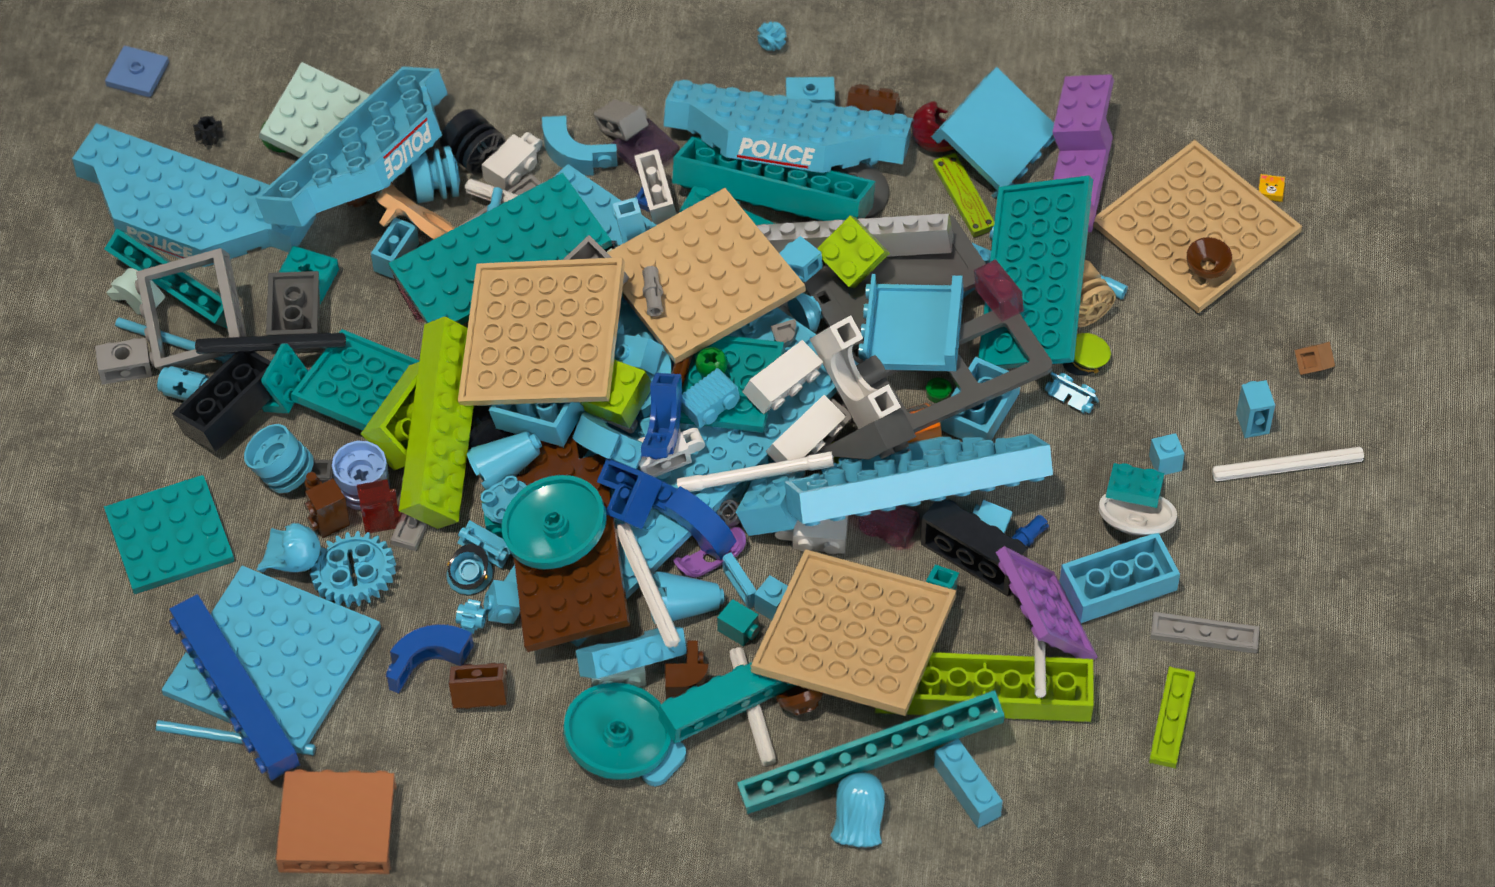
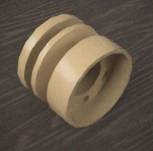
M1087 260L1084 262L1078 327L1088 326L1103 317L1111 309L1116 298L1112 288L1104 279H1101L1099 272Z

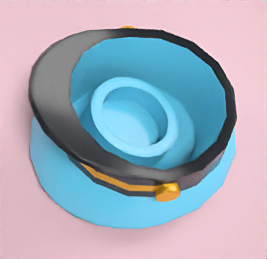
M466 544L460 547L447 564V582L459 594L471 595L482 591L490 583L493 576L492 565L488 561L485 550L476 544Z

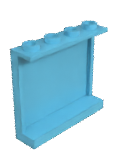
M998 67L985 76L931 136L937 143L945 139L996 189L991 195L993 198L998 196L999 187L1014 185L1012 181L1015 178L1020 179L1027 172L1028 168L1026 165L1029 162L1033 164L1041 156L1042 153L1039 150L1042 147L1047 148L1055 140L1052 133L1054 122Z
M872 274L871 284H866V299H869V302L864 304L863 317L866 319V324L861 325V335L863 336L864 344H859V359L865 361L871 356L876 355L882 362L885 370L956 371L964 296L963 276L952 275L951 285L877 284L876 274Z

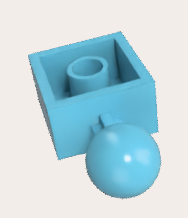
M805 471L752 480L736 510V514L748 536L794 529L798 520L788 512L784 481L803 478Z

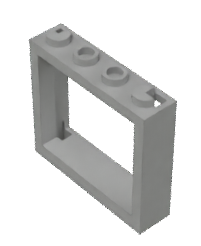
M222 248L136 272L137 280H135V287L142 300L140 312L147 325V328L144 330L145 337L150 343L152 350L149 353L151 364L156 369L161 371L164 367L170 366L182 368L233 353L197 354L194 349L165 357L150 280L214 263L229 337H246L230 255Z

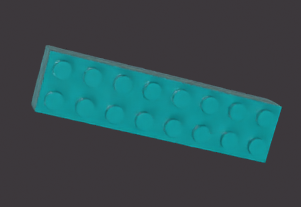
M691 137L674 156L672 183L681 185L683 188L703 187L713 193L726 188L735 200L747 201L752 205H763L771 207L776 211H787L795 213L800 217L807 216L819 221L846 220L849 216L856 217L857 219L865 218L873 208L876 182L873 180L832 170L820 173L727 158L720 154L721 149L719 147H711L696 137Z

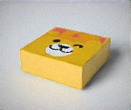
M1261 174L1258 191L1269 200L1282 202L1285 177Z

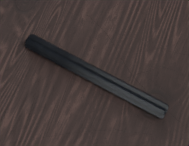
M344 333L205 338L195 341V350L197 354L277 351L282 343L289 344L292 350L343 348L346 346V336Z

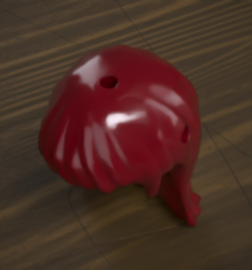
M935 101L921 106L915 112L912 121V134L915 142L923 149L931 152L956 150L945 139L937 143L931 137L946 121L939 114L948 113L947 110L938 107Z

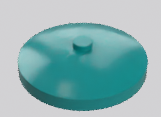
M570 475L549 476L529 484L511 500L502 519V536L510 553L519 562L538 569L563 567L585 556L597 544L605 529L606 508L599 492L589 482Z
M604 683L586 689L571 702L565 714L563 737L568 752L584 769L604 778L623 780L640 777L649 773L663 761L671 742V737L659 721L660 701L642 688L625 683Z

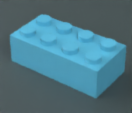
M1159 533L1062 564L1059 582L1080 623L1177 591L1180 573Z

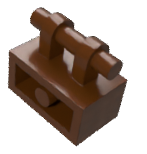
M863 84L851 86L848 92L847 106H854L863 111L879 110L883 114L889 115L897 113V106H899L900 102L899 93H893V90L888 88H880L879 90L869 89V86Z
M309 472L305 479L307 502L304 503V506L309 515L307 521L313 531L317 530L320 536L324 538L350 526L346 499L334 478L322 483L314 472Z
M493 662L481 665L464 664V666H451L449 688L453 709L506 705L508 693L506 675H508L507 664Z

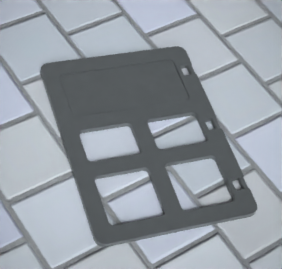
M949 215L954 236L951 253L887 256L855 289L848 287L828 265L823 266L810 279L803 282L808 295L813 296L818 301L822 310V317L828 327L852 316L860 333L861 325L866 324V319L863 317L864 304L869 302V299H866V284H871L872 274H876L877 284L951 285L952 275L963 276L964 292L975 287L981 289L994 310L961 324L959 345L997 328L1006 327L1029 360V363L984 383H978L958 353L956 371H948L961 392L915 413H909L887 380L888 376L901 370H885L886 377L871 385V387L881 389L889 384L901 406L896 411L903 409L914 433L1046 376L1053 369L1052 360L952 215ZM826 295L829 302L822 304L818 297ZM862 339L853 345L852 350L859 348V344H864ZM852 351L854 361L857 363L863 362V359L856 358Z

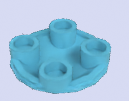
M507 476L503 481L483 491L481 501L485 516L493 522L502 524L507 506L527 485L518 481L515 476Z

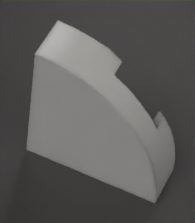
M795 319L771 326L775 341L784 342L785 348L796 337L797 325Z

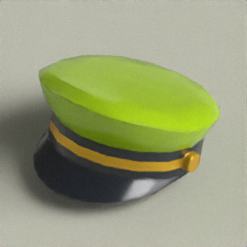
M1077 333L1074 362L1063 363V366L1069 373L1082 376L1098 373L1110 360V347L1104 339L1097 335Z

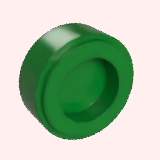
M940 377L931 379L926 385L927 398L934 403L950 398L951 384L949 381Z

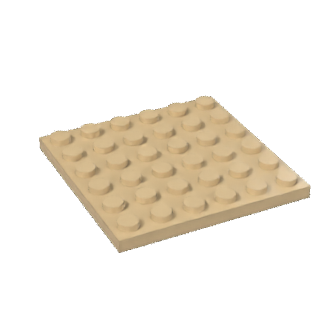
M1195 140L1096 215L1093 227L1197 313H1200L1298 235L1302 229V225ZM1210 237L1226 243L1232 252V263L1229 270L1224 275L1212 279L1199 277L1194 274L1188 267L1186 259L1187 250L1194 241ZM1211 262L1201 263V267L1205 270L1215 268V265Z
M726 188L607 252L612 258L623 257L625 261L624 271L630 279L623 284L622 296L656 340L663 345V349L675 364L806 291L805 284ZM647 266H655L659 271V283L663 288L661 296L663 312L659 316L647 314L646 298L643 296L642 291L644 287L642 270Z
M623 257L476 264L458 396L459 404L471 406L609 401L625 270Z
M805 549L751 664V672L906 716L956 598V590Z

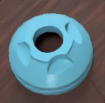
M805 293L787 301L793 318L815 333L819 327L820 319H822V310L818 301L813 296Z

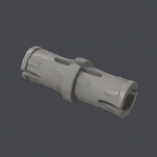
M647 266L642 270L644 280L642 291L643 296L646 298L647 314L650 316H659L663 312L661 300L663 288L659 283L658 268L655 266Z

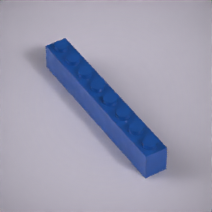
M196 594L171 607L169 610L172 619L169 620L172 630L176 635L179 633L182 635L181 643L187 654L193 653L195 656L193 663L200 674L203 672L206 674L205 682L211 693L217 692L220 698L217 699L220 708L223 713H230L232 718L229 721L234 731L243 734L242 743L249 754L254 752L257 757L254 759V762L260 773L266 772L272 781L285 774V771L298 767L300 763L295 749L199 595Z

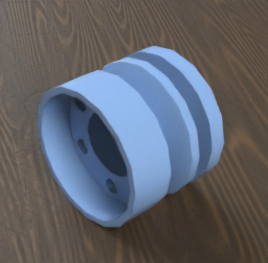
M354 441L338 449L333 457L332 471L337 485L345 496L346 505L356 510H367L381 504L388 496L390 490L388 467L384 452L376 444L368 441Z

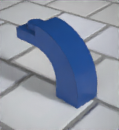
M655 373L650 384L651 414L649 428L641 446V456L662 459L667 458L669 454H673L676 447L681 418L682 380L681 374Z
M665 482L661 484L652 508L679 522L693 535L702 551L722 560L723 556L736 543V539L727 524L713 509L685 488L679 486L677 489Z
M430 625L416 629L402 637L390 651L392 664H390L386 672L389 690L399 694L413 669L427 660L441 659L462 666L474 646L472 632L451 625Z

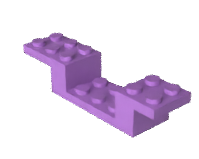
M1112 74L1065 76L1052 131L1060 151L1053 180L1088 175L1093 179L1088 232H1092L1113 138L1106 120L1114 83Z

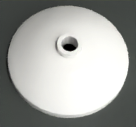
M1106 494L1102 496L1099 502V513L1103 519L1115 529L1133 536L1161 534L1172 528L1177 519L1175 507L1162 496L1159 497L1157 508L1106 498Z

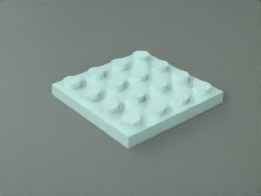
M301 62L262 128L259 138L291 154L302 157L370 95Z

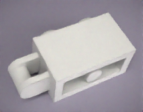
M526 132L521 138L513 134L482 164L483 179L495 187L508 191L518 184L527 172H531L537 164L536 153L542 147L543 141L529 132Z
M691 428L683 432L679 429L674 453L662 459L642 457L638 470L657 477L692 463L690 454L700 451L705 447V442L698 428ZM645 437L639 438L638 440L643 442Z
M848 515L844 520H822L820 524L815 526H806L798 520L794 529L775 532V537L781 540L793 541V549L803 552L806 549L826 552L828 554H845Z

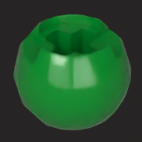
M708 347L699 352L695 365L700 375L707 377L716 368L725 373L728 360L721 349Z

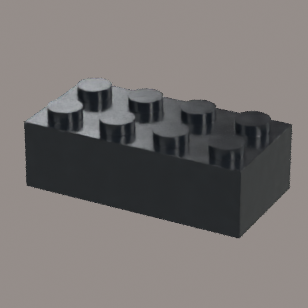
M236 352L172 413L183 434L214 452L221 448L273 398L262 384V377L271 361L256 352Z
M950 499L935 501L922 517V546L1007 597L1012 592L1009 586L1011 581L1000 569L998 564L1000 559L996 552L1005 546L1027 558L1028 547L1023 542L1015 538L1012 539L998 527L990 526L982 521L979 516L963 510L956 502Z

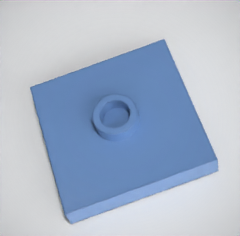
M124 46L105 80L106 86L151 97L169 63V59L167 56Z

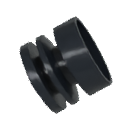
M467 109L455 115L445 126L440 138L441 147L444 149V147L450 146L455 159L470 174L482 173V164L505 142L504 135L492 124H489L475 109Z

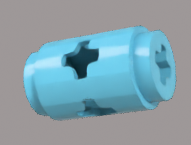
M175 366L164 367L159 374L157 388L165 396L185 401L209 379V376Z

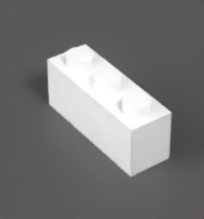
M656 149L635 155L634 157L652 221L658 225L676 215L659 151Z
M801 340L751 378L743 393L763 414L771 408L775 411L785 402V397L788 395L791 397L795 396L802 389V384L806 381L810 384L820 375L818 370L823 361Z
M823 395L767 449L766 453L775 462L804 458L811 451L816 454L826 444L823 439L827 435L833 438L843 428L840 423L846 416Z

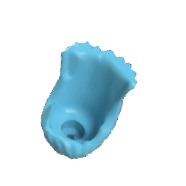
M298 523L286 526V531L271 528L267 549L257 567V571L265 572L270 568L285 572L309 570L314 566L320 554L321 545L318 536L309 527Z
M858 772L846 776L839 783L836 799L837 817L833 831L830 834L836 843L853 845L855 847H873L882 843L880 823L883 816L885 794L882 784L877 777L866 772Z

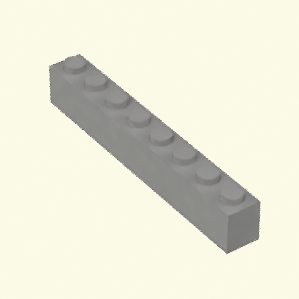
M949 214L858 219L889 251L890 254L888 256L951 253L954 236ZM845 220L761 224L756 226L780 253L789 242H793L799 236L803 237L815 248H818Z

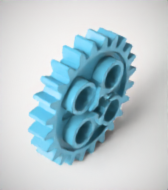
M357 531L355 536L351 537L349 532H346L345 539H341L337 535L335 543L326 541L328 548H321L320 555L311 568L312 572L310 573L315 591L318 590L320 597L325 596L328 601L335 600V603L338 605L345 601L347 608L355 601L359 607L361 600L365 599L366 602L371 603L370 596L374 595L379 598V590H388L386 583H393L392 575L396 574L394 567L396 562L392 549L388 548L386 541L380 542L379 536L371 539L370 533L367 532L364 537H361L360 532ZM350 552H352L355 563L354 569L357 577V586H354L352 569L349 561Z

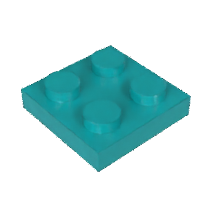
M1114 463L1106 498L1157 508L1165 473L1150 468L1132 467L1125 463Z

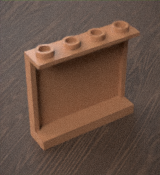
M301 769L294 770L293 772L285 771L276 855L279 873L389 874L394 790L397 787L395 774L387 771L362 773L357 770L348 772H334L331 770L307 772Z

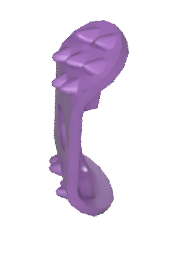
M732 527L730 530L736 539V543L728 553L731 552L734 557H737L746 545V537L740 527ZM702 550L690 556L686 555L683 558L676 557L673 560L677 569L681 570L685 576L695 578L723 565V559L706 562L703 558L707 553Z

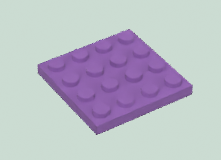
M1005 546L998 550L996 553L1000 559L999 567L1009 577L1011 581L1009 584L1010 589L1015 596L1019 597L1022 603L1020 606L1021 611L1030 619L1033 625L1031 630L1034 636L1039 641L1042 640L1051 647L1055 646L1064 653L1067 652L1073 655L1075 658L1093 660L1098 658L1055 572Z

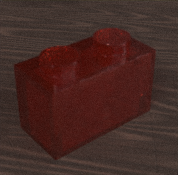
M388 479L357 485L365 534L367 532L376 533L396 529L395 518H400L395 488L389 489Z

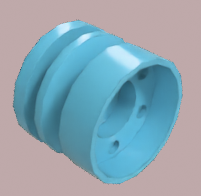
M450 146L444 147L445 158L440 159L439 150L435 148L433 160L429 161L424 151L418 160L410 164L418 204L434 201L435 189H439L443 199H447V187H450L452 197H459V170Z
M281 424L269 425L257 432L247 444L244 452V461L257 476L261 477L263 482L272 491L277 493H288L298 488L305 481L306 475L312 471L314 465L311 452Z

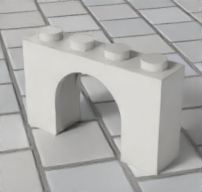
M849 316L810 338V341L819 358L823 361L825 369L855 424L860 429L901 408L889 384L881 389H874L859 373L853 359L852 347L856 342L863 339V336L852 316Z

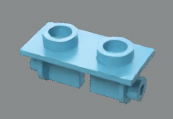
M1051 372L1054 381L1053 383L1049 381L1045 387V391L1048 392L1049 396L1063 403L1068 395L1072 396L1068 405L1082 413H1090L1094 407V404L1091 403L1092 400L1097 403L1099 402L1095 395L1096 391L1085 384H1082L1080 387L1072 383L1073 379L1062 372L1059 375Z
M471 520L458 534L460 537L457 542L461 546L466 544L481 546L487 554L488 561L500 568H503L511 554L503 538Z

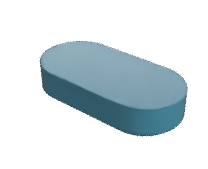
M671 739L669 750L663 761L655 769L642 775L644 782L651 786H659L665 783L684 763L686 759L685 745L681 741L674 744Z

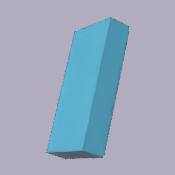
M730 552L724 555L723 572L746 607L749 609L754 607L757 590L733 554Z

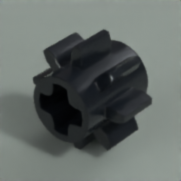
M213 116L200 117L198 124H193L196 142L201 140L204 146L216 145L219 138L224 137L222 121H216Z

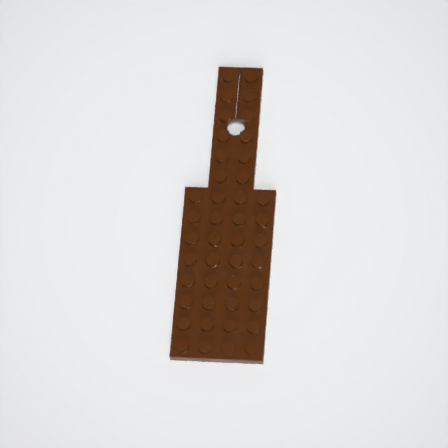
M576 426L564 446L540 440L542 447L539 448L540 454L528 464L529 473L515 476L518 481L523 482L527 486L549 476H575L589 482L596 488L606 510L612 498L611 488L597 482L607 458L599 454L581 458L579 443L572 438ZM606 514L605 529L597 544L585 556L569 565L554 569H538L527 566L514 557L524 647L527 653L630 626L615 518Z

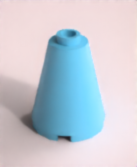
M526 431L473 447L468 450L467 456L476 476L479 475L482 478L483 482L481 484L487 490L494 484L503 481L505 477L519 474L540 454L539 448L542 447V444L535 433L531 435Z
M661 571L652 574L672 622L718 610L720 604L724 603V591L722 588H719L717 583Z

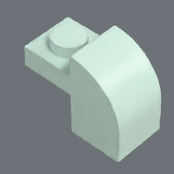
M128 268L122 276L117 277L112 282V287L107 291V295L111 300H126L136 314H141V295L137 293L135 287V280H137L136 272L138 270ZM150 280L155 307H157L165 299V295Z

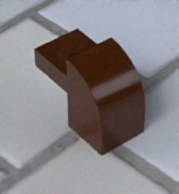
M687 640V664H666V700L685 694L687 690L694 686L699 687L708 683L709 664H704L703 651H698V640Z

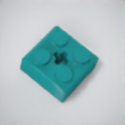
M293 246L279 272L319 271L321 304L339 271L338 259Z

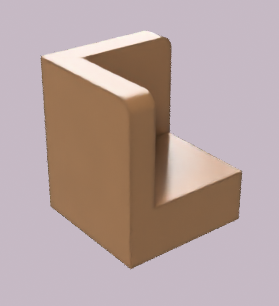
M1330 342L1310 345L1295 350L1300 375L1322 371L1335 366Z

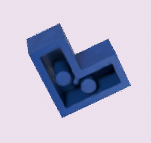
M608 458L597 480L598 483L615 490L607 507L606 514L624 523L643 529L663 481Z

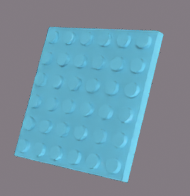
M245 566L240 567L211 612L215 623L291 745L302 754L304 747L314 737L381 628L380 621ZM185 652L161 689L163 695L230 723L229 719L232 717L229 712L223 713L217 702V699L220 698L217 692L212 694L205 682L206 674L204 672L200 674L193 663L195 656L193 653L187 654Z

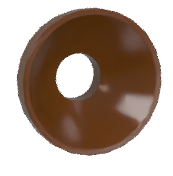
M1210 237L1200 238L1194 241L1187 250V265L1199 277L1208 279L1218 278L1229 270L1232 263V252L1229 246L1219 239ZM1211 262L1215 265V268L1205 270L1201 267V263Z
M796 686L777 695L776 700L782 709L792 712L793 715H799L816 709L824 693Z

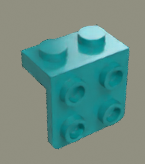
M282 343L262 377V384L273 397L262 407L264 412L289 414L295 403L294 400H291V393L308 373V370L289 344Z

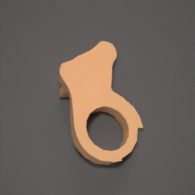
M392 184L376 192L375 199L386 209L380 220V224L384 227L397 216H406L432 239H436L455 229L450 222L436 213L417 205Z

